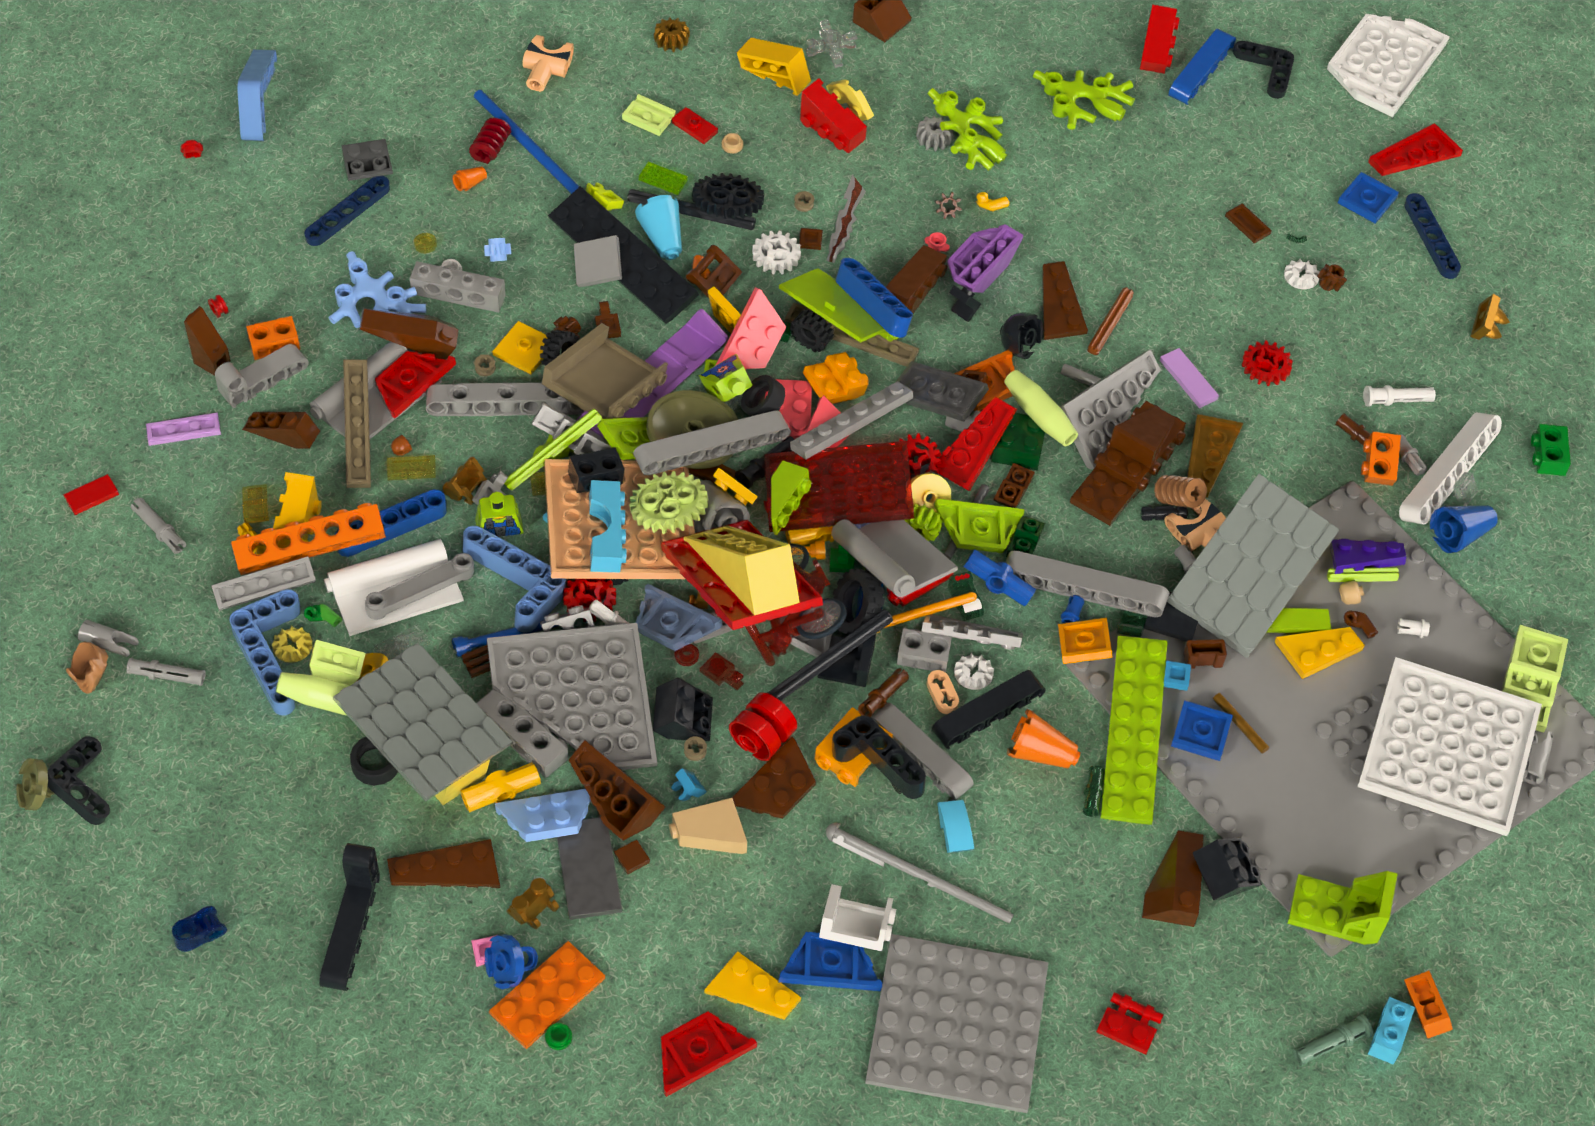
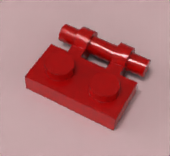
M1114 992L1110 1002L1120 1007L1118 1011L1107 1007L1096 1032L1146 1055L1157 1029L1148 1025L1149 1020L1160 1024L1164 1014L1155 1011V1007L1149 1004L1144 1006L1133 1001V997L1127 994L1122 996ZM1127 1010L1142 1016L1141 1020L1138 1021L1125 1015Z

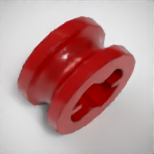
M216 295L214 300L212 298L208 299L209 307L217 318L221 317V313L227 314L229 312L225 301L220 295Z

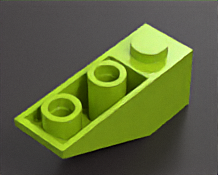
M786 461L781 462L771 477V519L774 535H778L782 527H786L789 516L793 510H797L801 498L809 492L811 487L808 469Z

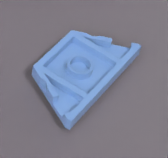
M580 789L495 803L496 813L498 815L502 814L507 819L508 825L513 830L518 831L519 836L523 840L530 842L578 834L582 826V820L585 819L588 813V805L591 800L587 790Z

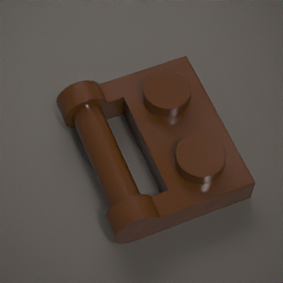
M711 245L707 250V254L695 269L687 273L686 279L690 283L695 284L709 298L708 290L712 287H715L724 295L741 275L742 271L719 247ZM714 259L717 260L719 264L704 279L701 274Z

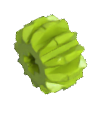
M914 504L913 507L909 506L902 517L905 522L927 541H935L943 522L940 519V514L934 512V508H927L925 504L923 506Z

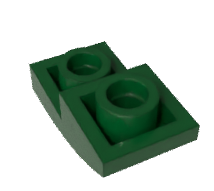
M1022 516L1006 557L1011 551L1034 554L1045 523Z

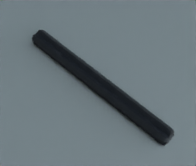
M630 189L628 201L646 205L648 204L647 199L659 195ZM678 200L680 214L748 230L755 228L756 219L754 217L746 215L744 219L736 216V219H733L731 216L724 219L722 215L715 217L714 213L707 215V210L700 211V207H696L695 203Z
M886 609L882 610L767 693L782 701L893 621L892 616Z

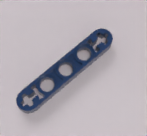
M385 176L371 178L312 223L304 232L306 242L311 246L323 244L390 191L388 178ZM361 196H367L370 198L369 200L364 202L358 200ZM347 208L354 210L350 214L342 213V211ZM329 221L337 222L335 226L330 227L326 225Z
M1409 194L1404 204L1405 209L1439 273L1448 279L1456 278L1459 275L1461 265L1428 203L1420 194ZM1418 218H1426L1429 222L1422 223L1418 220ZM1427 234H1434L1437 236V239H1430ZM1442 250L1446 255H1438L1435 251Z

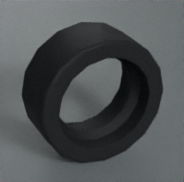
M761 375L752 380V387L745 390L742 395L741 408L750 417L771 411H779L785 399V388L783 385L769 375ZM768 391L765 400L758 405L761 397Z
M364 737L353 746L350 753L352 772L355 777L362 783L373 786L391 781L398 773L391 763L375 771L366 770L360 765L361 756L365 752L377 749L367 737Z

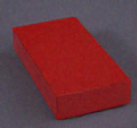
M107 474L65 493L63 496L74 515H77L118 496L119 492Z

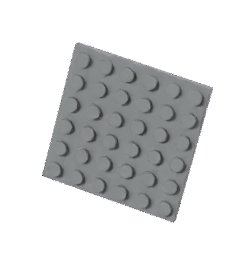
M891 934L865 1084L1028 1113L1048 962Z

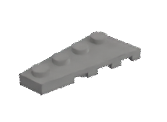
M933 614L925 617L921 631L952 636L958 639L976 640L982 644H1001L1002 648L1014 650L1015 647L1020 648L1023 633Z

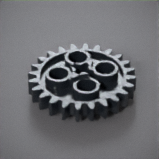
M723 173L720 176L712 174V178L705 176L704 180L699 179L698 183L694 184L692 201L695 202L696 207H700V211L707 210V215L714 213L715 217L722 215L724 219H727L728 216H731L733 219H736V216L744 219L745 214L751 217L752 212L758 213V209H762L764 190H761V186L756 185L755 181L749 182V178L741 179V175L733 177L732 173L729 176H725Z

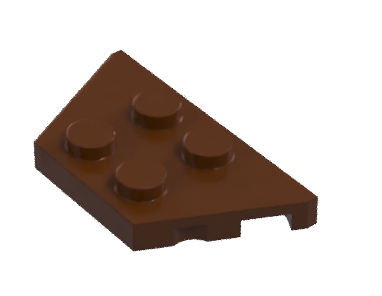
M791 737L732 797L735 807L750 809L751 812L759 814L767 813L772 817L783 819L816 785V780L795 738Z

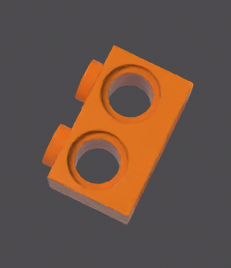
M292 316L246 326L254 360L262 359L288 344H294L300 350L299 339Z
M1372 432L1368 439L1365 438L1363 452L1367 453L1366 461L1362 462L1361 475H1364V482L1393 486L1397 481L1401 435ZM1376 444H1383L1386 447V451H1379ZM1374 466L1382 467L1384 474L1376 473Z
M1430 971L1404 979L1408 994L1427 1039L1453 1030L1450 1017Z

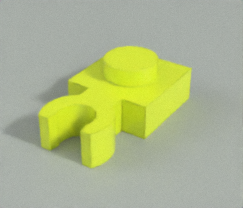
M590 183L587 184L585 191L593 196L608 211L622 209L624 200L614 192L605 190L600 183H596L595 186Z

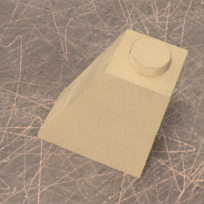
M733 798L672 813V823L669 824L672 839L677 838L679 846L737 854L747 853V839Z

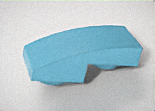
M964 801L938 802L941 829L944 828L947 853L973 850L972 831Z

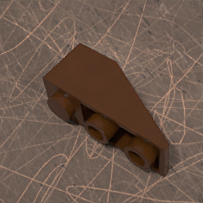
M199 306L186 317L184 324L194 364L215 376V371L220 365L231 361L226 344L203 308Z
M253 412L242 429L296 449H310L320 433L319 428L306 412Z

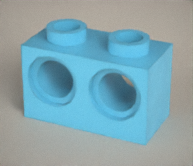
M1391 997L1388 998L1382 1010L1368 1055L1390 1064L1395 1063L1400 1054L1415 1009L1414 1006Z

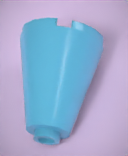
M671 195L651 197L647 199L648 204L643 207L642 204L637 206L635 209L636 218L660 257L666 258V260H674L682 252L678 200L676 198L675 200L672 199Z

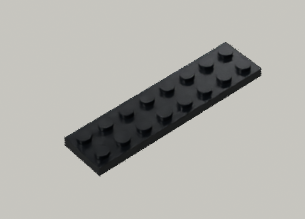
M581 186L548 215L549 219L576 243L617 235L619 238L622 279L617 281L665 324L672 321L699 296L698 291Z

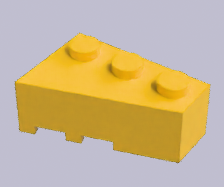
M750 38L737 52L741 68L762 79L768 77L776 81L775 85L780 88L784 85L794 91L792 94L796 96L811 82L802 48Z
M285 472L284 480L286 481L287 490L285 495L280 494L279 502L283 503L279 516H275L273 525L275 530L285 528V525L291 522H308L310 518L320 514L322 502L318 500L314 476ZM313 533L304 534L302 540L305 542H309V540H307L309 534L313 535ZM282 539L279 541L278 547L286 548L290 545L291 541Z

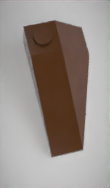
M1177 831L1144 895L1142 918L1190 927L1195 926L1199 915L1202 874L1192 852L1203 847V834Z

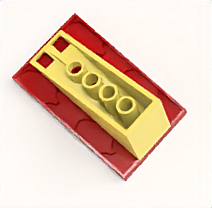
M749 520L661 542V548L666 558L679 569L680 574L700 592L701 597L715 609V613L732 630L823 605L822 596L794 568L790 544L764 537Z

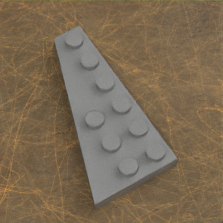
M1151 349L1144 351L1059 406L1078 432V437L1074 443L1086 467L1090 470L1096 467L1094 461L1100 452H1105L1107 444L1112 437L1114 427L1128 419L1133 406L1139 403L1141 400L1140 396L1145 389L1149 388L1161 370Z

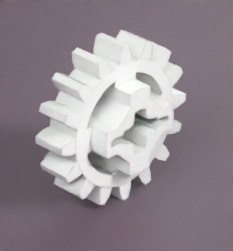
M770 231L769 236L763 233L761 234V239L756 238L755 245H753V261H757V267L763 266L764 272L770 269L772 274H775L776 270L784 274V269L792 271V265L798 266V260L801 258V245L796 244V238L790 239V233H787L785 236L782 235L781 231H778L777 234Z

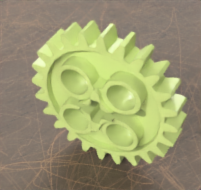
M675 471L667 476L666 472H663L662 477L653 474L654 479L645 478V485L638 483V490H632L633 496L629 498L633 520L637 521L638 526L643 525L644 530L652 527L653 533L658 529L662 530V534H665L667 529L675 533L678 527L684 531V525L687 524L692 527L693 520L700 521V515H705V508H708V495L705 485L701 484L700 479L694 480L692 474L685 477V472H682L679 476H676Z

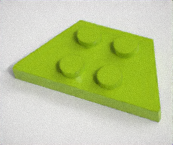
M938 498L934 502V507L940 514V518L957 548L1003 553L1024 514V509Z

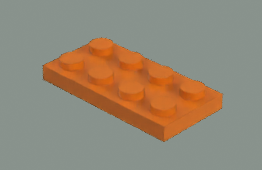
M567 941L489 1010V1014L524 1048L528 1049L551 1025L557 1023L605 979V975L576 947Z

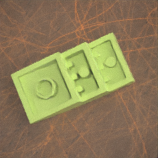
M1520 625L1501 691L1542 704L1535 730L1544 733L1547 728L1550 709L1554 702L1557 683L1561 677L1568 639Z

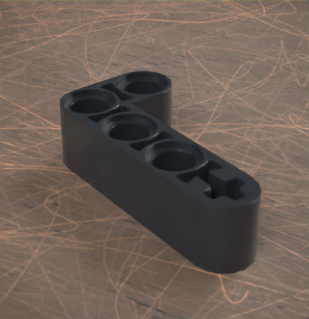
M858 716L833 734L832 755L835 760L848 762L863 753L904 796L910 799H917L924 794L925 771L869 716Z

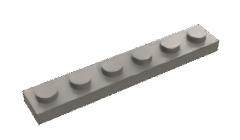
M897 381L791 441V450L804 459H808L913 399V390Z

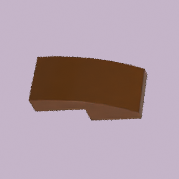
M1013 463L1006 479H1003L994 497V501L1011 508H1017L1033 480L1035 472Z

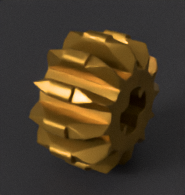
M669 17L667 21L661 19V22L656 24L654 40L657 42L658 48L663 47L665 52L671 48L674 53L676 48L682 51L683 46H687L690 31L685 22H680L679 18L672 20Z

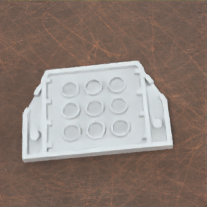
M1366 14L1330 60L1327 70L1355 100L1393 117L1446 46L1449 36L1413 19L1405 18V21L1392 20L1389 16L1379 17Z

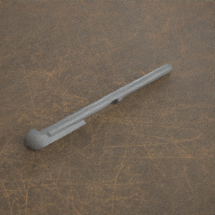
M834 822L827 827L826 836L831 842L883 867L887 863L914 877L929 882L928 886L936 887L1010 924L1014 914L839 829L840 823Z

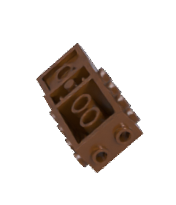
M1145 401L1140 408L1136 407L1130 419L1114 427L1112 437L1107 444L1105 452H1100L1094 461L1096 467L1071 496L1070 503L1111 526L1130 500L1134 499L1140 491L1143 492L1146 489L1152 475L1156 476L1164 460L1168 461L1175 446L1181 445L1186 436L1184 433L1186 423L1148 401Z

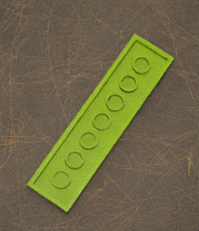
M1118 636L1101 810L1102 819L1152 825L1167 640Z

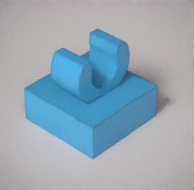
M1166 661L1164 687L1187 691L1191 665Z
M682 768L675 774L679 781L672 785V790L678 791L684 788L683 794L678 797L679 800L687 801L691 796L699 798L707 792L693 772Z

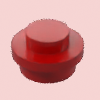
M187 140L180 146V149L185 158H196L201 156L203 145L196 140Z

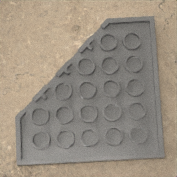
M637 623L487 638L492 688L527 711L539 723L545 725L551 732L576 750L586 740L621 770L657 766Z

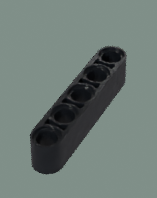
M1026 670L943 716L934 723L932 731L945 748L950 749L949 746L956 742L959 744L970 738V734L978 730L980 732L991 726V722L997 719L1000 721L1012 714L1011 711L1014 709H1021L1030 704V700L1035 697H1042L1046 689L1031 670Z

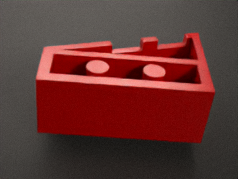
M1152 4L1140 64L1141 70L1165 74L1166 67L1170 68L1173 55L1169 54L1170 48L1174 49L1176 36H1172L1173 29H1178L1180 17H1176V8Z
M818 78L802 91L800 120L805 127H811L817 131L821 138H827L833 142L837 149H843L850 153L866 140L867 126L848 107L844 109L836 101L838 98L833 92L830 95L822 87L824 82Z

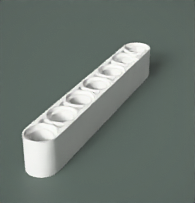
M1478 412L1472 415L1402 502L1399 510L1402 521L1423 525L1430 521L1433 512L1441 507L1498 435L1502 424L1500 416Z

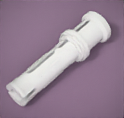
M1385 385L1383 388H1372L1371 386H1365L1363 399L1365 406H1372V404L1390 406L1397 402H1434L1435 390L1434 387L1392 388L1389 385Z

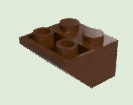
M858 0L854 3L853 23L884 43L912 19L902 0Z

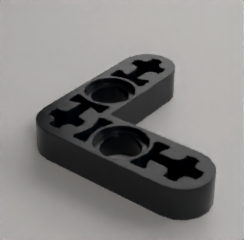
M1238 41L1234 45V56L1240 60L1272 67L1267 93L1275 99L1284 97L1289 83L1294 55L1287 50L1248 41ZM1258 54H1266L1268 58H1262ZM1282 58L1286 59L1285 65H1281ZM1275 73H1283L1285 77H1278ZM1276 83L1280 84L1279 91L1275 90Z
M85 736L47 770L48 788L87 822L93 825H100L109 815L110 807L106 801L77 776L97 758L102 751V746L96 738ZM91 748L92 750H89L85 756L82 754L84 749ZM67 759H74L79 767H71L67 763ZM60 771L64 773L61 778H54ZM71 790L79 791L83 798L76 799L71 795ZM88 800L90 803L85 806L84 804Z

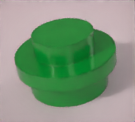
M555 1023L547 1029L545 1041L550 1048L563 1050L572 1042V1031L565 1024Z

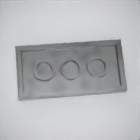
M913 361L910 362L896 380V382L898 381L913 390V399L905 404L965 422L989 390L986 383Z
M600 817L582 820V826L578 834L557 837L570 920L622 912L609 828L603 824Z

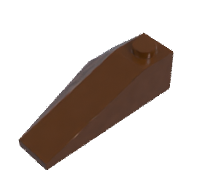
M363 309L359 330L419 353L435 354L437 359H447L455 350L459 331L453 324L430 315Z
M586 740L570 757L569 762L581 784L586 788L592 804L601 816L603 824L621 840L624 841L649 828L666 808L664 804Z

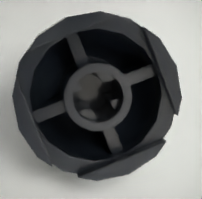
M1026 312L1011 315L1000 329L1001 342L1004 349L1011 351L1018 358L1029 359L1034 352H1029L1030 350L1023 352V345L1030 346L1031 349L1036 342L1041 343L1043 336L1042 320L1037 319V315Z

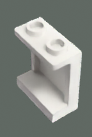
M832 884L822 918L819 938L882 951L884 941L889 942L893 926L888 924L893 925L897 909L892 908L893 898H888L886 908L840 899L842 886Z

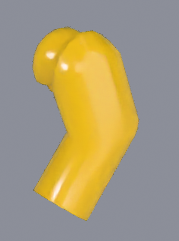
M980 192L976 196L977 205L986 210L996 211L1009 207V200L1006 196L994 200L989 199L986 192Z

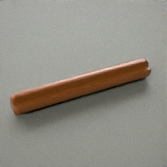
M1127 287L1122 289L1088 345L1087 351L1093 355L1100 353L1133 298L1134 292L1132 289Z

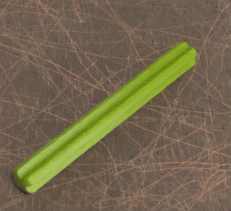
M596 409L590 410L512 472L504 483L509 490H514L544 466L545 459H553L601 421L600 413Z

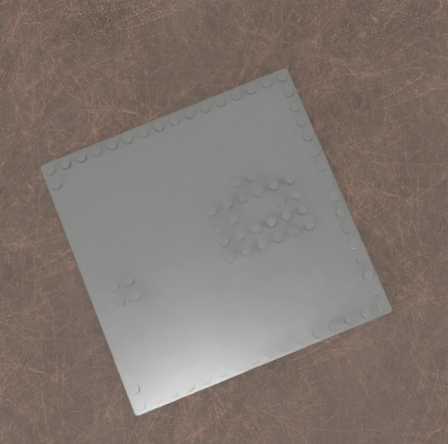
M1351 481L1308 509L1313 510L1329 521L1330 524L1340 529L1333 539L1404 543L1407 556L1405 565L1390 566L1398 568V580L1357 582L1358 586H1362L1364 595L1361 596V602L1358 604H1345L1341 600L1338 589L1340 584L1344 582H1329L1327 579L1328 569L1334 568L1329 544L1284 608L1329 609L1331 629L1350 627L1344 622V614L1347 611L1362 612L1369 617L1378 630V634L1369 639L1362 629L1351 627L1365 645L1363 651L1304 679L1300 677L1275 644L1276 637L1301 633H1265L1248 658L1225 643L1227 656L1222 668H1214L1212 665L1196 666L1195 669H1191L1187 691L1164 687L1157 767L1222 839L1241 838L1249 848V857L1260 873V881L1288 912H1290L1298 874L1350 888L1354 878L1390 871L1398 874L1391 916L1503 836L1502 834L1357 787L1394 659L1397 657L1501 691L1515 639L1357 483ZM1140 614L1109 633L1113 658L1067 663L1066 667L1103 708L1111 714L1118 636L1167 640L1166 661L1184 664L1183 653L1187 642L1144 629L1148 616ZM1399 618L1415 621L1425 619V622L1430 623L1428 637L1423 636V638H1419L1418 635L1397 634V626H1400L1398 624ZM1197 624L1193 640L1219 639ZM1557 683L1554 702L1550 709L1547 728L1544 733L1535 730L1538 743H1541L1546 738L1547 731H1551L1554 738L1543 782L1540 784H1529L1522 781L1510 830L1595 770V718L1559 683ZM1221 693L1269 746V749L1262 754L1233 721L1230 724L1220 761L1171 747L1184 700L1224 712L1213 700L1216 694ZM1303 928L1330 957L1335 956L1353 943V941Z

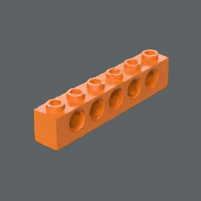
M364 503L351 511L341 509L335 511L331 516L323 517L319 515L310 518L308 522L288 523L285 525V528L277 530L275 528L264 529L260 532L261 534L254 536L250 534L241 535L235 541H231L240 575H245L304 557L310 558L386 538L377 504ZM355 520L363 522L362 527L359 529H353L350 525ZM330 527L339 528L336 535L326 534L327 529ZM306 533H313L315 535L314 539L310 542L303 541L302 537ZM282 539L291 541L290 545L286 548L278 547V543ZM257 546H265L266 550L263 554L257 555L253 553Z

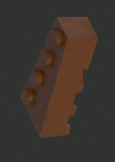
M923 245L889 282L886 288L914 314L931 288H934L938 278H942L945 275L948 267L945 265L947 255Z

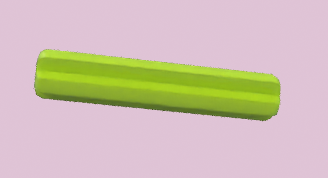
M1364 567L1362 571H1354L1353 568L1344 569L1343 573L1335 574L1334 568H1329L1327 571L1329 582L1397 581L1399 578L1397 567Z

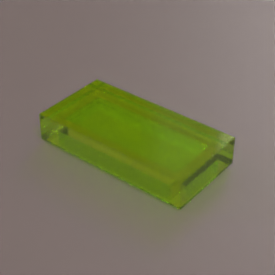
M648 161L639 175V181L679 195L688 181V176Z

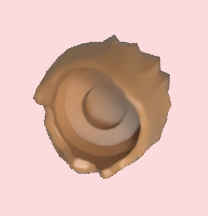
M84 641L79 643L72 657L71 668H67L66 672L84 693L89 694L93 692L99 684L106 670L108 654L105 649L91 642Z

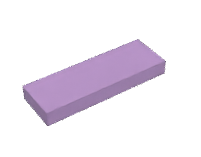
M1180 348L1160 357V362L1198 408L1218 400L1219 395Z
M218 412L146 424L149 446L221 435Z

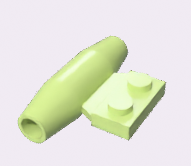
M1019 370L1012 371L1005 378L1004 383L1018 405L1044 432L1063 446H1069L1076 440L1078 432L1064 411L1038 384Z
M316 640L309 663L311 675L281 672L276 692L307 706L346 715L334 702L333 696L358 680L366 653Z

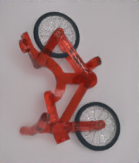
M790 544L794 568L821 595L824 587L830 583L817 559L812 561L816 570L808 573L804 570L809 561L808 550L800 544ZM825 598L822 599V606L811 607V609L793 614L789 613L782 624L780 623L781 617L770 620L772 627L770 631L760 634L755 624L745 628L768 666L775 665V658L765 642L776 640L780 647H786L792 642L790 635L794 637L801 635L807 639L826 637L834 633L843 624L847 613L845 605L837 599Z

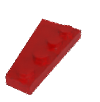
M1434 123L1370 156L1368 163L1381 176L1459 157L1462 155L1463 150Z
M994 397L975 417V421L959 434L958 439L942 452L943 454L939 458L942 461V465H936V468L939 470L938 474L970 491L1017 409Z

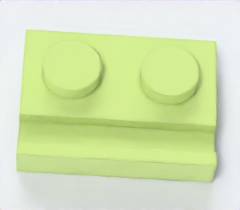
M638 94L637 99L633 100L622 113V120L660 136L671 123V119L676 115V110Z

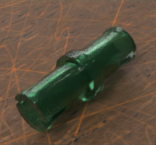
M1095 765V772L1093 766L1089 767L1088 782L1083 791L1085 795L1083 813L1089 817H1093V810L1094 816L1099 815L1100 800L1104 794L1102 786L1105 769L1101 766Z

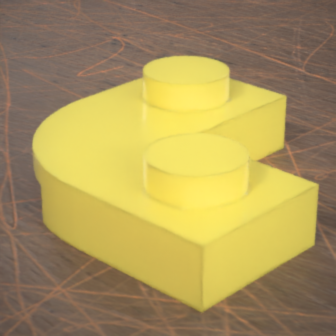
M849 80L831 82L826 86L829 94L831 95L834 92L838 97L836 101L839 104L847 103L850 110L861 121L869 120L874 116L862 91L858 90L856 92L848 85Z

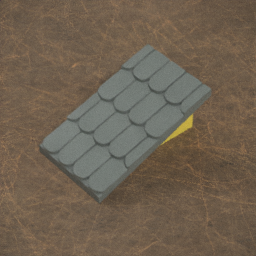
M1258 474L1168 597L1167 602L1179 611L1197 620L1200 626L1217 638L1223 639L1227 645L1248 658L1340 529L1330 524L1329 521L1313 510L1308 509L1307 506L1291 495H1288L1287 492L1271 481L1269 482L1261 474Z
M418 643L407 648L400 655L385 662L381 667L366 674L360 680L333 696L334 702L425 802L435 796L442 805H445L460 795L461 790L483 780L486 777L490 759L512 745V741L489 715L487 716L444 668L439 666Z

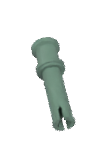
M1360 1014L1356 1017V1020L1346 1025L1343 1023L1339 1024L1335 1031L1294 1049L1293 1055L1297 1062L1300 1061L1299 1065L1302 1066L1342 1046L1351 1047L1355 1041L1363 1037H1372V1026L1369 1020L1363 1014Z

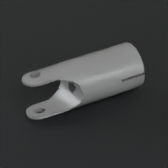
M88 619L82 623L78 632V639L80 641L91 642L102 649L125 657L130 655L129 650L117 645V643L139 644L138 639L132 635Z
M1547 731L1546 738L1541 743H1538L1537 734L1534 733L1523 781L1529 784H1540L1543 782L1554 739L1551 731Z

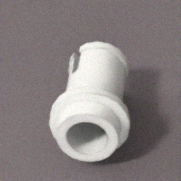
M1399 618L1398 624L1400 626H1397V634L1418 635L1419 638H1423V636L1428 637L1430 623L1425 622V619L1415 621Z

